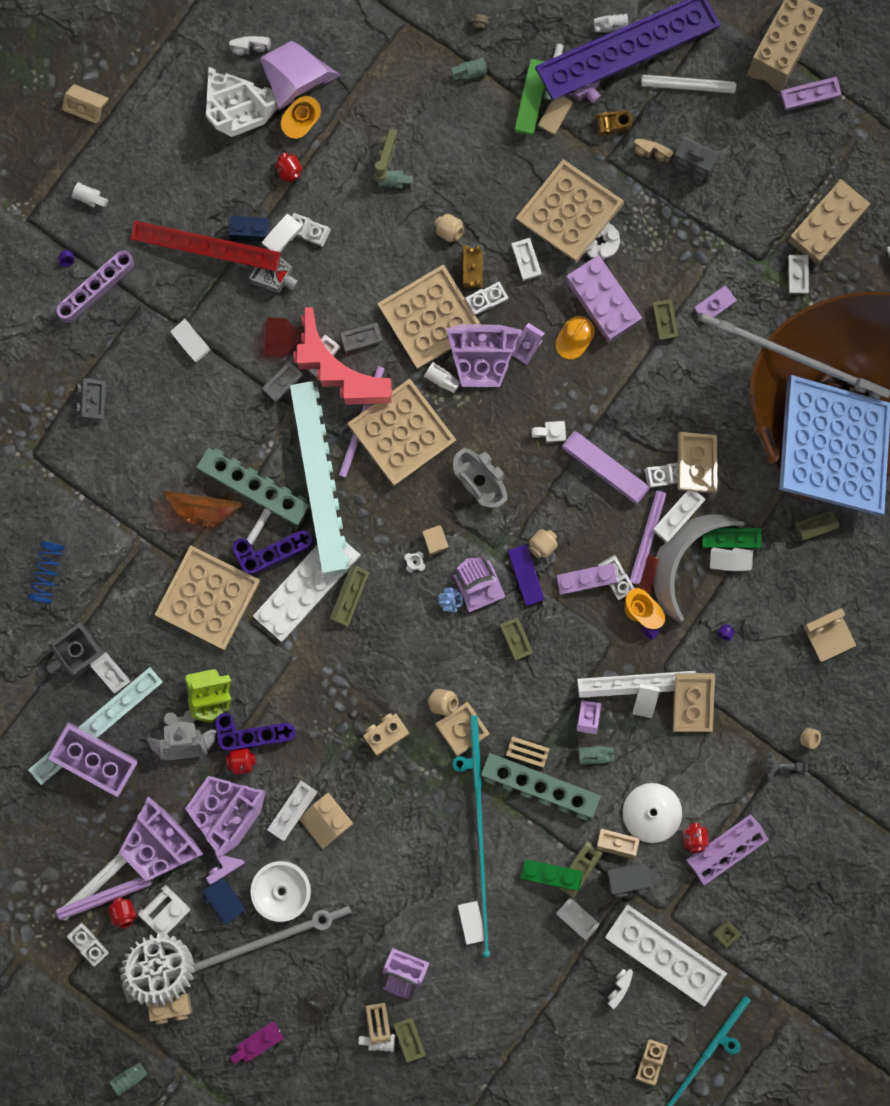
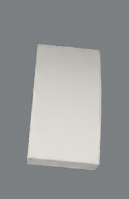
M259 36L241 37L229 42L230 51L237 55L249 54L251 47L258 52L269 51L271 46L270 38Z
M293 213L292 218L303 225L296 236L323 247L331 229L311 221L310 218Z
M287 214L273 228L262 244L270 250L281 252L287 243L293 240L303 225Z
M497 282L484 290L481 289L465 299L474 315H477L507 301L508 296L500 282Z
M185 319L170 331L196 363L210 351L207 344Z
M678 463L646 468L647 486L653 488L678 484Z
M712 548L710 568L730 571L752 569L753 551L739 548H734L732 551Z
M613 555L599 563L598 566L615 564L618 583L610 584L609 586L616 598L620 600L634 587L617 557Z
M640 684L633 714L652 718L660 688L652 684Z
M82 922L67 935L68 939L94 967L109 954L106 948Z
M623 969L615 977L618 979L616 984L621 989L619 991L615 989L608 996L610 1001L607 1004L613 1009L620 1003L627 992L633 973L631 969L627 971Z

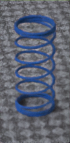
M41 541L40 545L52 552H39L38 556L49 562H37L35 565L38 568L49 573H33V576L35 578L46 583H31L30 585L32 588L43 593H29L27 595V598L33 601L51 604V599L36 595H54L49 592L38 589L33 585L39 584L56 586V584L35 576V574H46L58 576V574L47 569H44L38 566L37 564H51L60 566V563L47 559L41 556L40 554L64 555L63 553L58 551H64L65 547L59 544Z

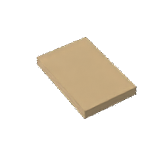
M678 433V490L705 493L717 492V435Z
M675 673L673 732H713L714 673Z

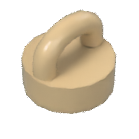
M806 728L800 738L801 744L810 749L816 748L821 741L820 732L813 728Z

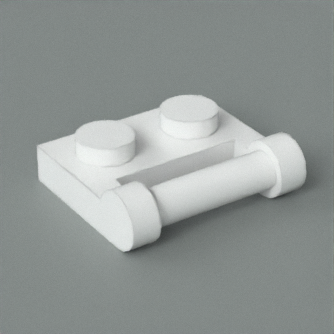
M166 884L144 910L141 909L137 913L162 938L191 910ZM169 896L172 901L152 919L149 915Z

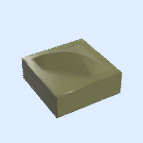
M728 919L713 931L714 936L726 948L741 936V933Z

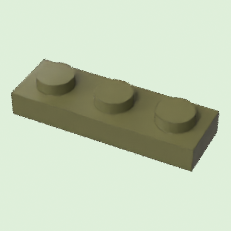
M351 564L331 614V620L341 625L349 626L370 572Z

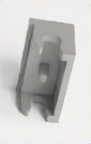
M571 898L556 912V915L585 941L600 925Z

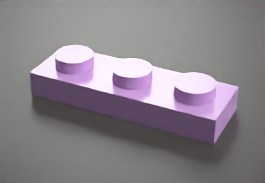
M837 77L781 90L780 92L785 111L839 98L842 95Z
M614 563L557 575L561 595L618 583Z

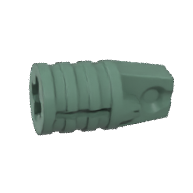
M484 58L464 62L459 66L451 68L454 80L463 78L465 80L487 75Z
M390 170L385 181L378 182V186L402 188V184L413 183V176L403 175V171Z
M578 747L580 765L614 761L613 747Z
M139 1063L120 1073L109 1082L117 1095L120 1096L143 1079L147 1072Z

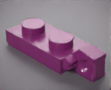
M273 1021L239 1043L240 1045L236 1047L238 1052L230 1058L234 1064L242 1058L245 1062L252 1060L284 1039V1036Z

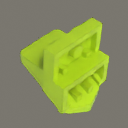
M215 669L186 675L185 683L189 696L188 704L191 718L213 723L217 716L230 710L231 697L229 690L231 679L229 675L219 676Z

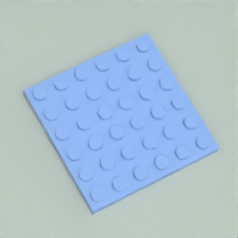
M791 375L787 377L779 490L878 516L883 515L885 510L890 403Z

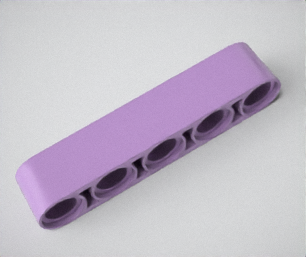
M124 250L119 251L66 297L56 309L60 319L66 323L74 321L134 267V260L131 254ZM122 258L129 259L126 265L120 264ZM109 270L115 271L111 278L105 277ZM94 283L100 284L98 290H91V286ZM79 296L86 297L83 303L76 302ZM64 309H71V313L68 316L62 315Z
M573 431L562 445L566 452L632 502L638 504L650 489L643 481L576 431Z

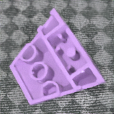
M293 41L260 58L267 79L270 81L272 93L277 100L279 110L294 102L295 97L322 82L325 85L340 76L338 72Z
M460 324L446 328L461 386L500 387L509 366V360L516 349V343L523 330L502 325Z
M208 776L185 809L216 851L217 856L221 857L236 847L261 813L266 792Z
M149 796L119 851L120 855L145 881H149L203 854L183 828Z

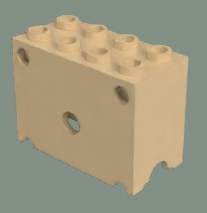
M784 0L753 56L747 75L757 80L762 79L768 82L775 90L781 92L814 33L823 8L807 0Z

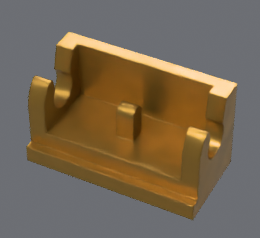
M463 245V288H483V250H481L480 246L470 248L469 245Z

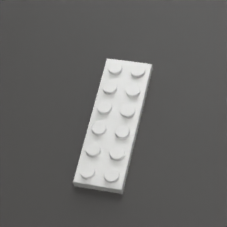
M346 542L343 553L348 555L349 565L351 566L361 555ZM317 545L258 609L253 617L277 639L283 642L345 573L324 577Z
M628 904L605 936L607 940L704 1007L727 974Z

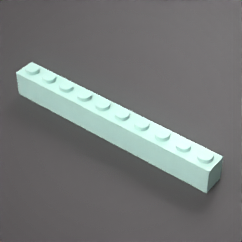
M313 381L290 385L322 573L324 577L347 573L346 567L350 566L348 555L343 553L346 542L345 537L340 536L339 530L343 529L341 517H337L336 510H340L338 498L334 499L333 491H336L335 480L330 479V473L333 472L331 461H327L326 454H330L328 442L324 443L323 436L327 434L325 424L320 422V417H323L322 406L317 405V398H320L319 389L314 387Z

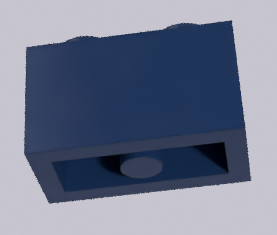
M230 216V239L234 241L263 242L270 233L269 218Z
M224 877L203 891L205 894L203 899L209 907L214 906L217 911L214 914L220 923L225 922L228 924L247 910Z

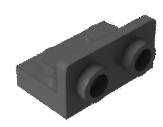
M83 378L76 383L74 390L75 395H77V400L74 404L76 419H104L106 381Z

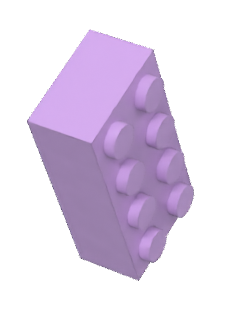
M599 255L566 276L567 284L608 344L641 323V315Z
M67 722L48 755L49 760L116 797L119 796L138 763L135 758L70 722Z

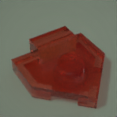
M268 317L265 331L264 356L284 358L297 344L302 343V336L288 319Z

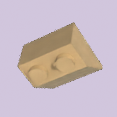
M329 793L313 804L299 819L322 849L326 848L354 825Z

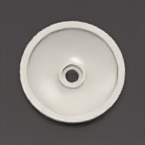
M648 783L635 788L628 795L623 805V820L626 828L634 837L640 838L643 842L658 843L670 838L677 831L682 820V807L678 797L672 790L661 784ZM651 809H655L657 811L656 816L650 815Z
M277 861L267 864L258 871L252 881V902L262 916L272 921L283 922L296 918L305 910L310 900L311 887L306 874L298 866L289 862ZM280 888L285 889V894L282 896L278 894Z

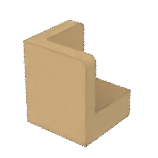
M440 525L422 531L430 556L449 550Z

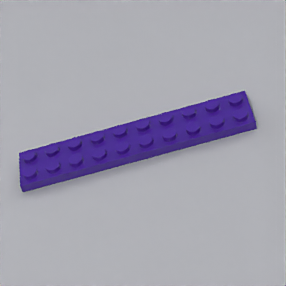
M685 0L536 65L535 70L553 102L720 28L721 24L708 0Z

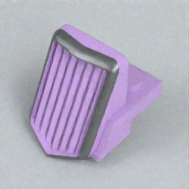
M483 557L467 558L456 568V574L453 576L469 612L505 597L490 560H486Z
M392 948L382 972L384 978L381 987L394 995L412 999L416 988L421 986L429 963Z

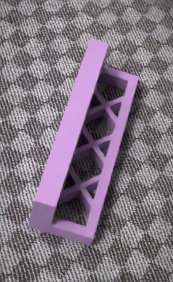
M750 814L709 843L704 852L695 853L686 861L695 871L702 884L706 885L769 839L760 824ZM760 833V838L756 841H751L753 836ZM740 845L744 846L739 853H735L736 848ZM723 857H728L725 863L719 864ZM711 868V872L703 877L702 872Z

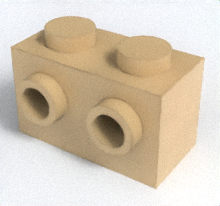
M390 713L381 719L383 723L377 727L373 724L365 730L366 734L363 736L376 756H379L410 735L397 714L392 716Z
M189 993L179 995L180 999L173 997V1003H170L169 1000L165 1001V1006L161 1002L158 1003L157 1007L151 1003L148 1007L150 1022L156 1021V1024L166 1023L168 1018L175 1017L176 1020L187 1019V1014L192 1013Z

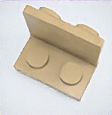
M842 608L803 627L820 662L856 646L843 619L845 613Z

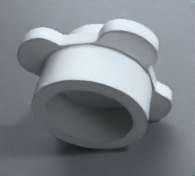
M422 552L405 555L404 559L407 561L406 570L411 573L414 570L423 571L425 569Z

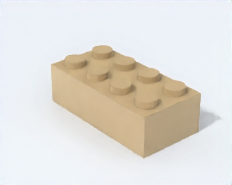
M840 179L790 236L788 242L803 255H808L809 260L818 266L866 212L870 203Z

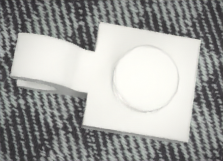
M565 421L545 422V428H532V438L546 437V443L565 442Z

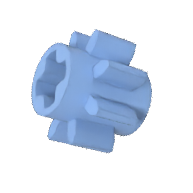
M444 588L445 593H440L438 598L439 605L443 608V611L457 612V607H460L463 603L461 593L458 592V589Z

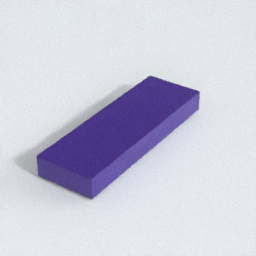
M527 544L508 550L525 605L529 606L544 601L545 598Z

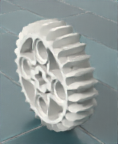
M159 933L157 938L154 939L150 934V940H146L143 937V943L135 942L137 947L135 949L129 948L132 953L125 954L128 960L122 961L124 967L120 968L122 972L120 977L126 992L133 1000H138L141 1005L145 1002L148 1007L151 1003L157 1007L159 1002L165 1006V1001L167 1000L173 1003V997L180 999V992L186 994L184 987H190L187 980H193L191 973L195 972L193 968L194 961L191 959L192 954L189 952V949L181 940L177 941L174 936L169 938L167 934L162 938ZM170 949L176 953L166 955L164 950ZM154 950H158L156 954L151 955ZM143 956H145V961L138 963V961ZM180 963L178 967L173 968L175 964ZM141 973L139 977L134 978L136 974ZM177 978V980L172 985H170V979ZM149 985L150 992H145L139 987ZM160 986H164L162 990L157 991Z

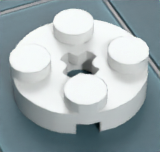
M608 223L597 237H604L605 244L602 243L599 246L595 240L587 249L585 254L593 259L599 255L602 260H605L616 254L620 238L618 230L613 225Z

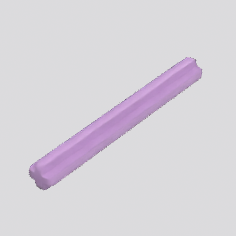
M657 491L631 574L630 581L635 585L640 584L655 534L652 530L658 524L666 493Z
M142 877L58 908L56 910L59 920L151 886V880L145 881Z

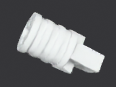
M627 14L608 15L594 19L595 32L612 33L628 26Z
M80 182L76 184L72 193L73 199L87 203V205L95 207L96 204L106 207L108 199L99 196L100 191L82 185Z
M434 362L424 375L425 378H428L439 387L453 393L460 385L458 379Z
M374 1032V1037H378V1033ZM395 1034L390 1035L391 1042L383 1041L381 1044L377 1042L375 1043L376 1045H371L370 1037L359 1036V1045H368L371 1051L394 1052Z

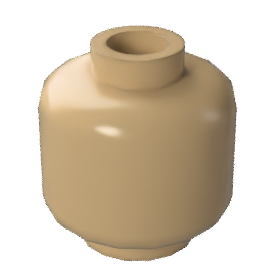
M445 214L435 222L436 234L448 242L459 240L464 233L463 222L451 214Z
M538 530L529 540L530 552L539 559L541 557H549L558 546L557 536L551 530Z
M436 689L429 696L428 704L433 713L449 716L457 710L458 698L453 691Z

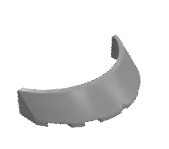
M727 515L696 517L685 522L669 542H665L659 548L654 561L652 580L657 601L665 615L679 624L684 620L676 601L674 585L678 564L687 548L708 531L733 525L737 528H743L744 522Z

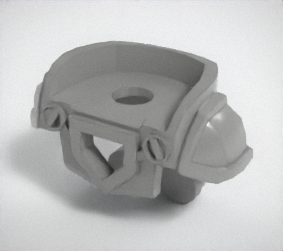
M463 448L455 455L453 460V470L456 477L461 480V483L474 498L476 497L480 505L489 508H497L503 505L508 500L507 492L502 482L503 476H505L503 471L498 466L494 468L491 465L492 459L485 451L478 455L470 449ZM477 475H482L485 478V484L477 486L474 483V478Z
M190 710L186 711L184 716L177 717L174 713L170 712L164 717V721L168 725L164 727V740L148 738L147 743H149L151 750L157 756H160V760L185 759L207 755V750L214 744L217 733L216 730H209L201 735L200 731L195 729L194 722L197 719L191 718Z

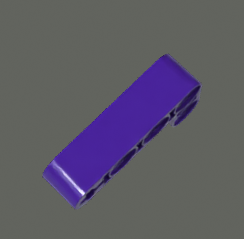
M299 531L255 553L249 541L240 538L234 542L233 549L244 572L253 576L309 550L313 545V538L309 532ZM303 536L306 539L309 538L306 545L299 543ZM293 540H295L298 549H295V546L292 542ZM246 544L248 549L246 552L240 553L237 550L238 546ZM286 544L292 547L291 551L287 554L281 552L282 546ZM266 553L274 555L271 562L264 561L263 558ZM249 561H254L256 563L255 569L247 570L246 564Z
M222 713L216 719L219 745L226 751L292 741L296 737V729L290 723L236 731L235 720L230 714ZM225 717L230 718V725L226 728L221 727V720ZM286 727L292 730L289 737L286 738L284 734L278 735L280 739L277 740L275 729L278 728V732H284ZM267 730L273 733V737L269 741H265L262 738L263 732ZM252 734L253 741L250 744H245L243 742L244 735ZM226 737L233 738L234 743L231 747L224 746L223 741Z

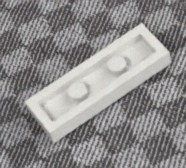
M686 491L652 531L666 543L669 542L706 499L698 492Z
M300 781L267 830L285 841L317 794V791Z

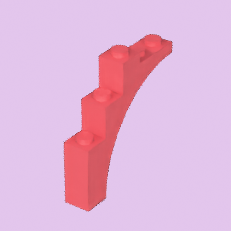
M313 307L305 308V315H302V326H305V333H302V344H297V351H294V363L298 364L299 369H317V380L321 381L322 387H340V396L344 398L345 405L392 403L391 378H377L360 374L338 361L327 350L318 335Z

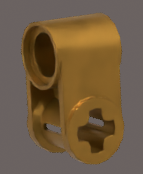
M626 110L595 115L599 129L597 131L598 136L627 132L632 127V116ZM622 118H625L629 122L625 125H622L618 121Z

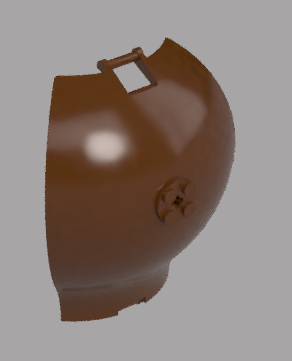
M857 292L820 301L791 316L768 338V341L890 390V292ZM762 347L754 364L750 383V402L757 424L754 427V431L758 433L765 449L768 464L773 463L780 475L787 377L793 375L869 397V393L866 391L865 393L857 392L854 390V386L847 384L848 382ZM890 395L889 398L880 397V400L890 403ZM767 428L775 444L773 448L765 431ZM889 428L887 475L890 474V428ZM789 492L792 496L797 498L817 500Z

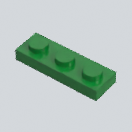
M761 528L713 529L702 535V548L761 549Z
M525 859L521 879L579 892L584 872Z

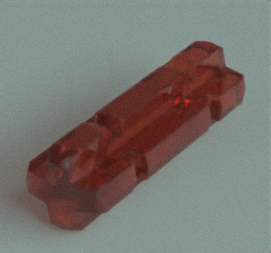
M651 555L647 556L646 563L648 564L644 568L643 584L640 585V589L648 594L651 593L652 586L650 585L651 583L653 584L656 572L655 565L658 564L659 560L658 557Z

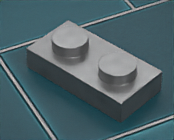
M377 323L340 333L346 353L383 342Z
M289 361L262 390L277 403L290 390V385L296 384L303 377V374Z

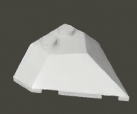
M209 68L206 118L217 130L233 137L264 125L278 109L277 100L272 93V89L266 87L261 89L255 87L252 82L229 74L224 76L215 73V69Z

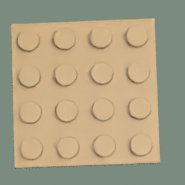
M563 159L518 214L516 220L569 258L578 262L623 206L624 201Z
M444 264L377 303L417 370L451 350L446 328L460 324H480Z
M408 379L392 391V403L374 404L347 423L348 427L393 486L400 483L456 442L454 436L411 379Z
M190 545L155 616L226 650L260 580Z

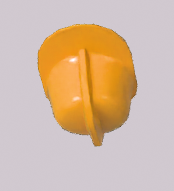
M303 96L291 104L281 118V128L285 135L297 139L303 137L312 128L321 114V108L317 100L309 96Z
M583 316L573 317L566 322L556 339L557 352L563 358L575 359L584 353L595 334L592 322Z
M635 588L628 592L625 602L627 617L635 622H640L646 628H660L665 622L663 609L642 589Z

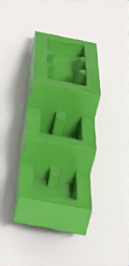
M535 59L530 61L514 132L532 136L534 134L544 91V85L535 67L545 61Z

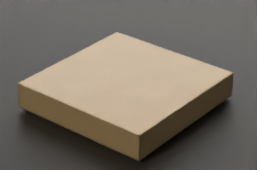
M468 702L457 708L451 715L445 716L435 723L457 757L471 748L470 716L477 715ZM478 718L480 742L490 734Z

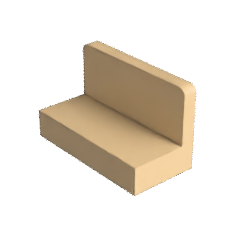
M73 85L65 93L62 110L97 124L100 121L102 108L108 102V98Z

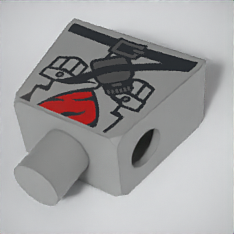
M281 257L278 271L255 267L249 277L250 283L276 293H280L284 286L293 291L298 284V280L290 276L293 272L292 266Z

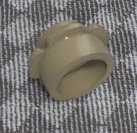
M474 14L473 19H471L475 28L484 29L485 26L489 25L488 16Z

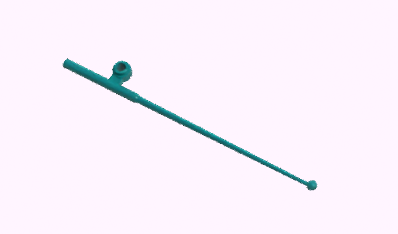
M470 716L472 758L467 759L458 756L453 760L452 766L457 772L473 769L485 951L482 953V956L486 959L489 957L490 952L488 951L478 716ZM460 761L463 762V766L461 768H459L458 763Z
M743 997L667 1106L674 1105L719 1044L723 1045L725 1051L730 1055H736L740 1052V1042L735 1038H729L726 1034L751 1000L748 997ZM731 1044H735L734 1049H730Z

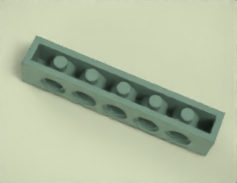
M207 449L196 467L199 472L264 509H269L271 513L292 525L300 527L310 510L307 499L302 496L296 498L291 495V490L284 486H281V488L275 486V482L266 476L264 479L259 477L256 470L250 467L245 469L240 466L241 462L231 457L229 460L223 456L225 453L219 449ZM219 463L226 464L225 470L221 472L216 470V466ZM237 472L243 474V478L240 481L233 480V475ZM258 482L260 487L258 490L253 491L249 489L250 484ZM268 492H276V498L268 500L266 498ZM286 501H292L294 506L292 509L286 510L283 508V504Z
M491 753L488 755L481 774L484 777V782L495 785V782L503 785V789L513 792L514 789L521 791L520 795L528 799H532V796L539 798V803L550 806L552 803L558 806L557 810L568 814L569 811L577 813L576 817L586 821L588 818H593L601 797L598 794ZM499 769H507L509 776L506 779L499 778L497 775ZM519 775L525 776L527 784L524 786L517 785L516 778ZM538 782L543 783L546 787L545 792L537 793L534 789L535 784ZM557 789L562 790L564 793V798L559 801L553 797V792ZM573 797H580L583 804L581 807L576 808L572 805Z

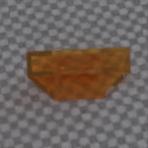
M164 490V496L180 518L184 519V523L195 524L197 521L203 522L204 526L215 527V524L221 525L243 508L242 502Z

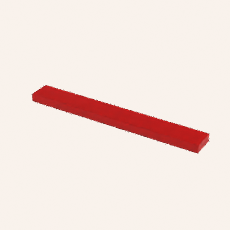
M136 220L133 222L130 238L135 241L272 271H278L281 252Z

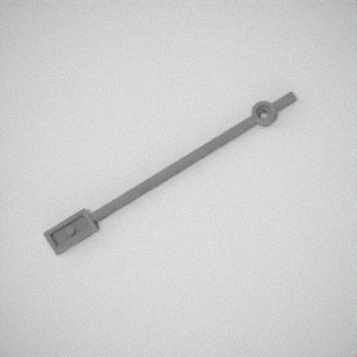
M702 312L698 315V320L712 325L717 329L716 333L727 336L728 333L736 335L848 382L847 384L854 386L855 391L860 393L868 392L869 397L880 400V397L889 398L890 390L844 373L735 327L734 324L716 319Z
M349 906L331 913L326 910H319L314 913L312 920L197 962L193 965L195 972L314 927L319 930L328 929L332 924V920L352 912ZM321 916H324L326 918V922L324 924H321L319 922V918ZM121 984V985H122V988H123V991H124V994H125V997H126V999H127V1002H128V1003H131V1002L135 1001V1000H133V998L126 992V989L124 988L123 984ZM149 985L139 987L145 992H150ZM160 986L157 991L162 990L164 986Z

